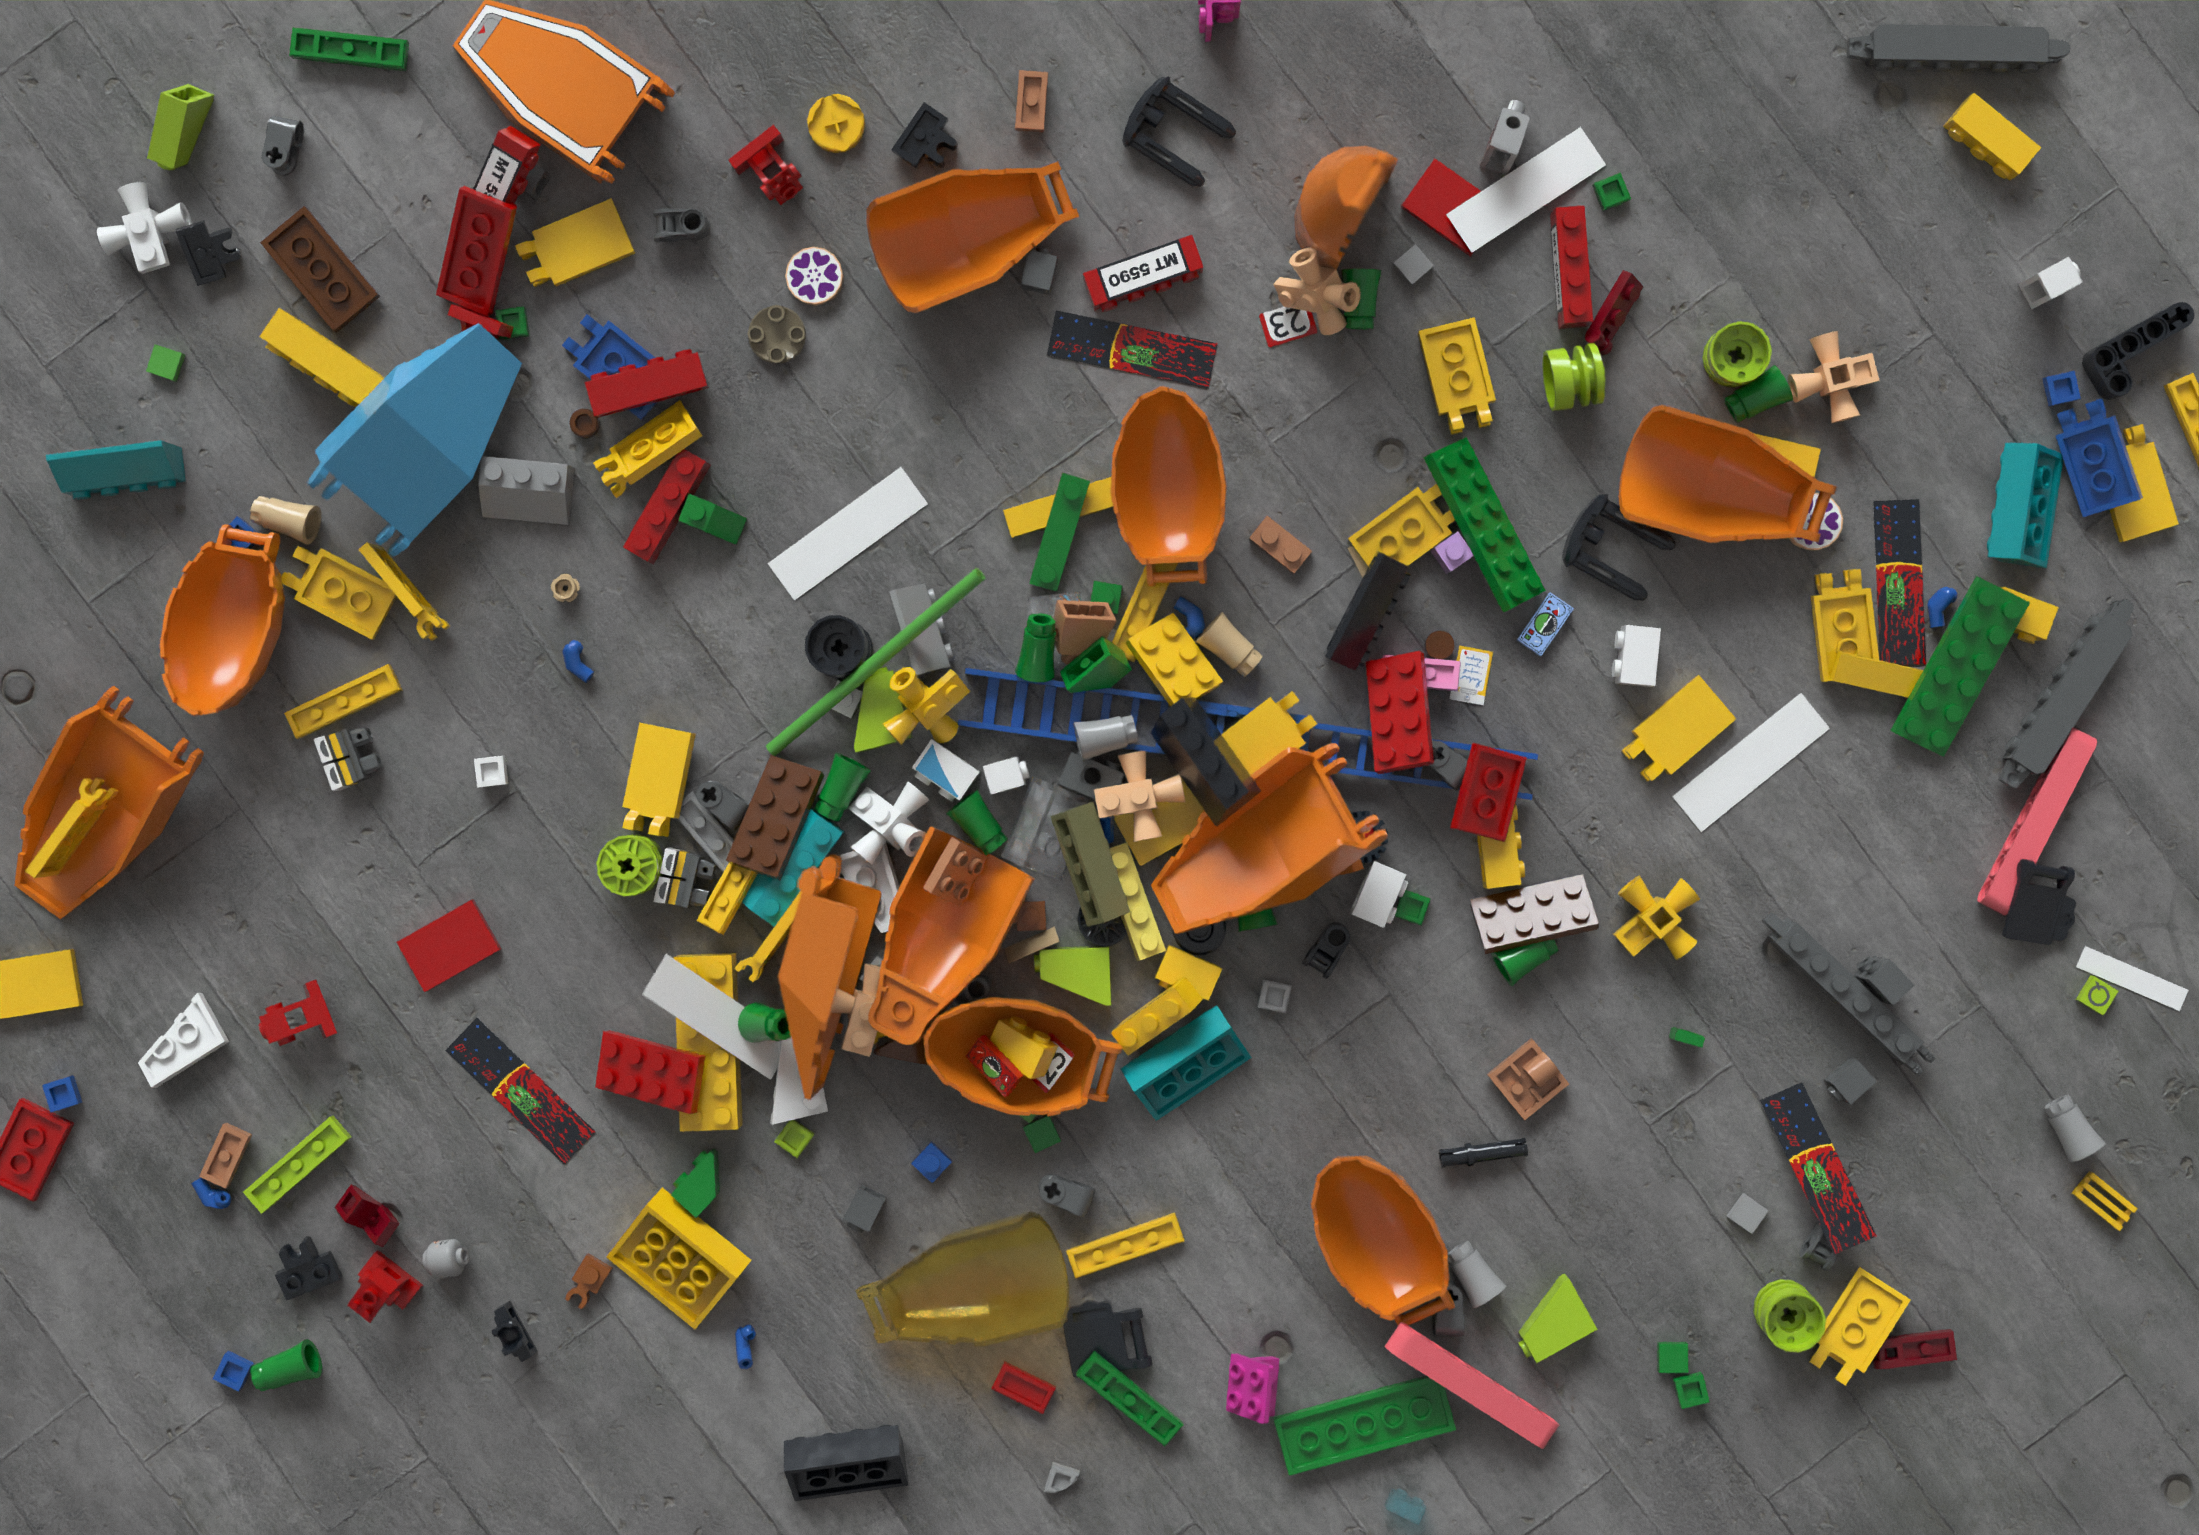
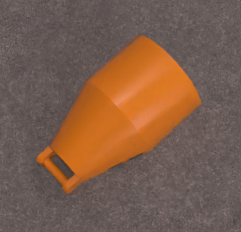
M1369 146L1343 147L1323 157L1307 175L1294 215L1295 234L1301 249L1313 248L1317 251L1319 267L1338 269L1344 255L1340 248L1342 246L1347 249L1351 240L1346 238L1347 234H1355L1382 183L1385 182L1387 184L1398 158Z
M1059 161L1042 168H1006L1001 170L953 169L871 201L867 208L866 221L870 245L885 283L897 302L908 312L918 313L996 282L1059 225L1079 217L1077 208H1073L1059 171L1062 169ZM1047 175L1050 178L1063 214H1058L1044 178Z
M1660 405L1653 407L1643 418L1632 438L1620 476L1618 497L1620 511L1626 519L1709 543L1798 537L1819 542L1821 534L1818 532L1831 494L1835 495L1837 486L1816 480L1792 461L1778 453L1773 447L1764 443L1748 429ZM1819 490L1820 492L1808 528L1803 529L1815 491Z

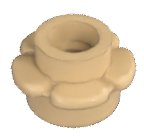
M561 574L557 579L553 580L551 590L556 600L571 602L578 596L577 591H579L580 585L577 579H573L571 575ZM564 586H568L567 591L563 590Z

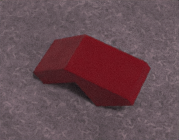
M350 1184L334 1207L345 1223L364 1229L372 1242L380 1247L385 1246L400 1224L387 1207Z

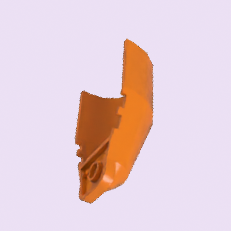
M931 826L890 905L889 914L891 915L888 933L886 932L885 937L886 947L884 959L881 962L877 994L868 1013V1021L871 1027L905 1045L918 1043L923 1038L929 1024L995 959L1035 878L992 854H988L983 870L977 875L970 888L969 895L963 900L960 907L928 892L923 887L951 837L983 853L980 848Z

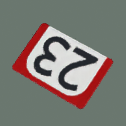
M1282 307L1259 314L1268 347L1317 333L1312 312Z
M1052 1032L1048 1034L1050 1041L1057 1044L1058 1048L1047 1073L1043 1077L1031 1079L1045 1093L1049 1092L1074 1057V1053Z

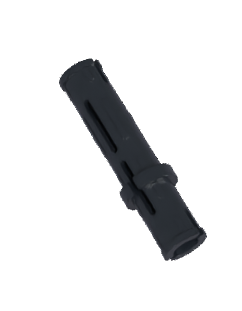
M1521 1138L1479 1145L1465 1143L1464 1147L1439 1149V1160L1442 1161L1440 1165L1441 1168L1467 1164L1469 1167L1474 1166V1163L1528 1156V1147L1525 1144L1526 1139Z

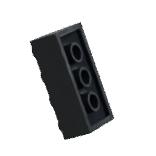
M1378 550L1376 551L1324 652L1326 658L1353 670H1356L1358 665L1362 667L1365 665L1371 653L1366 650L1371 640H1378L1384 628L1380 624L1385 614L1390 616L1398 601L1393 598L1398 588L1402 590L1405 588L1411 576L1407 572L1409 566Z
M1182 697L1160 715L1151 731V735L1215 826H1219L1261 792L1196 698Z
M882 1425L878 1428L865 1430L853 1429L850 1432L825 1433L821 1436L796 1437L793 1440L784 1441V1473L794 1501L909 1485L903 1439L898 1425Z

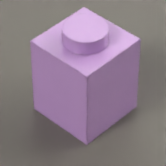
M1456 532L1431 550V553L1446 574L1474 556L1459 532Z

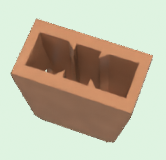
M1057 600L1054 620H1056L1055 646L1058 653L1061 654L1062 662L1068 665L1101 636L1107 639L1116 623L1114 614L1107 602Z

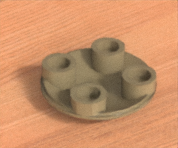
M773 305L759 311L753 317L747 333L754 353L762 360L773 364L786 363L794 359L803 349L806 340L805 326L801 318L793 310L779 305Z

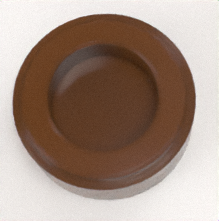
M585 408L578 409L570 418V428L574 434L581 438H591L599 431L600 420L594 416L593 411Z
M1435 631L1426 638L1425 651L1433 659H1445L1454 650V640L1445 631Z

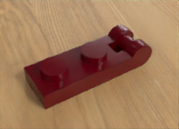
M1624 270L1621 272L1585 334L1586 341L1589 344L1595 343L1600 355L1603 356L1612 350V339L1619 327L1625 322L1628 312L1639 298L1644 287L1632 273Z
M1945 1329L1887 1337L1876 1354V1358L1873 1359L1874 1368L1890 1369L1957 1360L1954 1331ZM1886 1348H1894L1895 1356L1887 1357Z

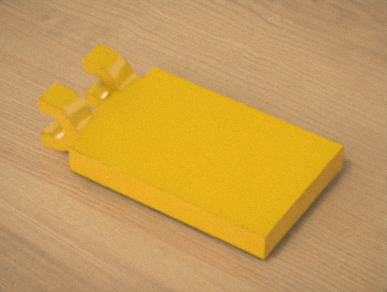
M612 198L534 230L532 234L535 240L515 245L518 255L522 257L523 261L535 255L538 256L542 267L526 272L530 283H533L534 287L551 279L557 287L636 254Z
M1475 317L1418 331L1438 416L1447 414L1451 435L1463 432L1462 429L1465 427L1461 415L1475 411L1478 427L1490 426V422L1493 419L1488 404L1495 403L1496 398Z
M679 400L609 449L611 454L593 463L599 472L609 468L608 471L603 473L601 479L607 487L612 483H617L610 489L613 495L618 498L624 493L627 482L630 485L634 484L702 437V434L686 407Z
M2143 424L2123 430L2129 444L2126 445V449L2143 498L2109 509L2119 542L2128 541L2179 524L2154 442L2145 444L2146 434Z
M1437 484L1425 493H1422L1420 488L1417 487L1349 537L1348 540L1368 567L1377 550L1408 566L1452 534L1448 525L1454 522L1455 518L1450 510L1443 515L1435 504L1434 500L1442 495Z
M367 542L358 549L411 614L417 617V631L423 639L429 638L434 641L437 638V635L433 632V626L436 628L442 627L445 630L450 627L446 620L437 615V611L383 547Z
M297 546L293 557L309 564L302 579L290 572H284L281 576L282 584L298 591L294 599L374 640L397 597L384 580L323 548H320L316 555L304 547Z
M1861 569L1843 570L1846 587L1833 588L1832 573L1814 575L1819 595L1810 597L1821 682L1832 681L1830 676L1838 651L1879 660L1871 588H1862Z
M1697 675L1631 731L1637 738L1621 750V752L1630 760L1634 759L1644 750L1653 762L1643 769L1640 774L1647 782L1649 780L1653 781L1663 770L1668 775H1672L1734 722L1736 718L1701 676Z
M1293 691L1277 703L1269 697L1221 734L1250 776L1286 748L1294 747L1299 749L1306 742L1301 736L1317 725V722L1311 715L1296 723L1287 712L1289 708L1300 701Z
M639 722L622 806L629 808L630 811L625 816L622 828L643 831L644 816L654 818L650 824L648 834L669 836L671 818L679 819L696 734Z
M84 778L79 787L81 799L75 801L25 872L34 878L58 875L108 805L106 803L113 799L119 791L115 788H109L108 791L101 788L105 782L102 778H95L94 781L90 778Z
M1182 778L1185 802H1157V809H1152L1162 837L1134 842V813L1121 814L1114 817L1118 828L1140 866L1180 845L1184 837L1192 833L1199 823L1197 819L1205 811Z
M801 891L755 955L740 961L734 968L740 972L747 965L751 966L753 973L750 975L749 980L752 982L761 977L764 966L790 933Z
M74 949L0 961V1019L83 1006Z
M1859 1267L1827 1316L1825 1332L1818 1342L1820 1346L1809 1362L1819 1369L1828 1356L1841 1363L1843 1366L1835 1379L1846 1386L1856 1369L1865 1373L1911 1300Z

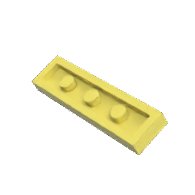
M1127 842L1110 848L1109 850L1114 865L1118 870V877L1123 892L1127 897L1130 912L1122 915L1121 918L1136 960L1140 961L1166 951Z

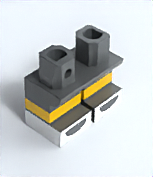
M346 728L340 732L313 739L322 764H328L323 767L332 791H341L372 778V773L383 768L378 753L368 756L363 754L361 747L373 743V736L369 728Z
M672 847L665 848L660 874L665 875L659 876L653 902L673 904L685 908L692 907V905L705 906L710 897V891L696 888L698 878L713 880L717 865L703 860L704 856ZM670 876L681 877V878H685L686 880L679 879V878H674V877H670Z

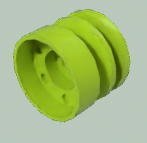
M1739 321L1727 324L1709 338L1704 346L1702 361L1704 369L1711 380L1721 386L1734 388L1746 385L1764 373L1770 363L1772 349L1769 338L1761 328L1753 323ZM1736 350L1738 351L1737 356L1741 359L1733 363L1731 362L1732 357L1728 353Z
M1595 343L1587 344L1584 351L1580 345L1573 348L1572 360H1570L1565 348L1546 350L1543 353V381L1547 401L1552 411L1573 408L1575 395H1577L1582 407L1588 406L1590 400L1594 405L1604 402L1605 370L1600 352Z
M640 834L618 836L607 842L601 849L596 862L597 874L602 884L612 893L621 896L643 894L655 888L659 876L663 875L660 874L664 854L660 846L649 837ZM632 859L631 865L635 868L626 872V865L623 862Z
M1779 1279L1768 1283L1759 1291L1754 1300L1753 1313L1756 1323L1776 1347L1786 1352L1799 1353L1812 1348L1820 1341L1825 1332L1826 1317L1823 1308L1803 1285L1793 1280ZM1788 1307L1789 1314L1784 1316L1783 1309Z

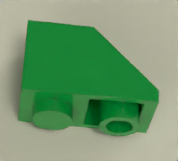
M715 1148L708 1154L703 1150L692 1162L695 1166L693 1171L689 1175L683 1172L672 1184L676 1189L672 1192L671 1196L695 1218L720 1193L718 1151Z

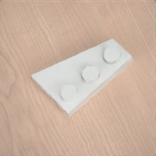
M886 843L873 866L862 859L855 851L840 855L842 857L841 860H843L841 873L846 880L881 891L882 897L874 923L881 933L888 931L891 915L889 914L890 905L899 889V884Z
M197 992L191 1000L192 1003L183 1013H180L175 1018V1023L166 1034L160 1036L138 1062L151 1088H157L229 1042L203 993Z
M792 1038L780 1041L776 1086L774 1087L773 1095L774 1104L770 1124L773 1125L828 1112L823 1088L811 1100L804 1097Z

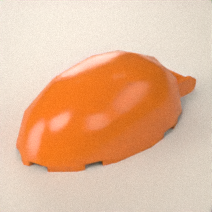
M1160 386L1141 395L1122 420L1121 431L1112 453L1111 498L1114 513H1116L1118 527L1125 543L1128 544L1135 558L1142 565H1146L1149 587L1155 586L1156 583L1199 581L1200 584H1206V558L1214 550L1225 520L1227 483L1221 448L1205 412L1188 394ZM1198 562V570L1156 572L1155 564Z
M222 525L217 542L209 541L200 547L201 551L194 560L188 561L182 569L184 573L180 578L178 586L173 588L165 608L160 640V655L164 659L165 674H162V679L173 703H176L177 706L193 716L217 713L238 705L265 674L281 633L285 602L282 577L275 564L280 546V535L278 533L262 534L233 529L231 525ZM232 540L259 544L264 545V549L259 551L231 546Z
M988 997L948 1009L935 1019L924 1035L927 1063L946 1086L950 1085L961 1092V1095L971 1102L1007 1114L1030 1116V1114L1058 1115L1062 1111L1083 1107L1087 1104L1088 1099L1107 1102L1109 1098L1107 1091L1116 1059L1123 1049L1118 1043L1097 1039L1095 1034L1085 1025L1063 1010L1036 1000ZM1012 1016L1025 1020L1027 1026L1034 1031H1041L1047 1035L1052 1032L1074 1053L1073 1059L1048 1093H1045L1036 1083L1024 1075L1012 1093L1006 1097L965 1056L980 1036L985 1034L989 1039L991 1038L998 1020L1011 1018ZM1100 1052H1107L1097 1088H1090Z
M1338 1156L1334 1158L1317 1175L1311 1208L1313 1210L1316 1239L1331 1273L1341 1286L1345 1287L1364 1308L1368 1307L1374 1313L1379 1314L1380 1318L1390 1321L1395 1320L1397 1325L1403 1322L1409 1326L1446 1308L1448 1310L1454 1309V1301L1447 1290L1449 1282L1447 1249L1431 1211L1402 1176L1371 1157ZM1438 1296L1441 1297V1298H1439V1299H1437V1300H1435V1301H1433V1302H1431V1303H1429V1304H1426V1305H1424V1306H1422V1307H1420V1308H1418V1309H1415V1310H1413V1311H1411V1312H1409V1313H1407V1314H1405V1315L1402 1314V1313H1404V1312H1406V1311H1408V1310H1410V1309H1412V1308H1414V1307H1417V1306H1419V1305H1421V1304H1423V1303H1425V1302H1427V1301H1430V1300H1432V1299H1434V1298H1436V1297H1438Z

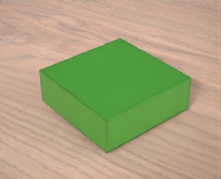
M155 344L146 372L177 382L185 354Z

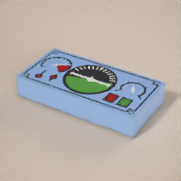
M1549 592L1516 641L1538 656H1542L1574 608Z

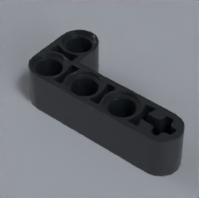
M2186 302L2175 303L2085 353L2082 359L2083 368L2100 397L2105 400H2112L2130 392L2133 380L2124 362L2188 327L2194 320L2195 313L2193 308ZM2177 314L2178 319L2168 324L2166 320ZM2148 325L2155 331L2154 338L2147 334ZM2122 339L2129 343V352L2122 349ZM2097 353L2104 357V366H2100L2097 363ZM2112 378L2118 382L2119 389L2117 392L2110 386Z

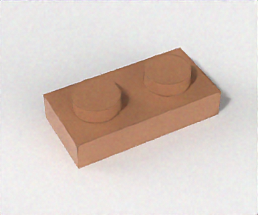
M1019 70L1016 131L1044 132L1048 72Z
M1268 516L1265 517L1249 538V540L1292 574H1295L1312 552V550Z
M224 1123L199 1177L223 1188H228L253 1134L229 1123Z

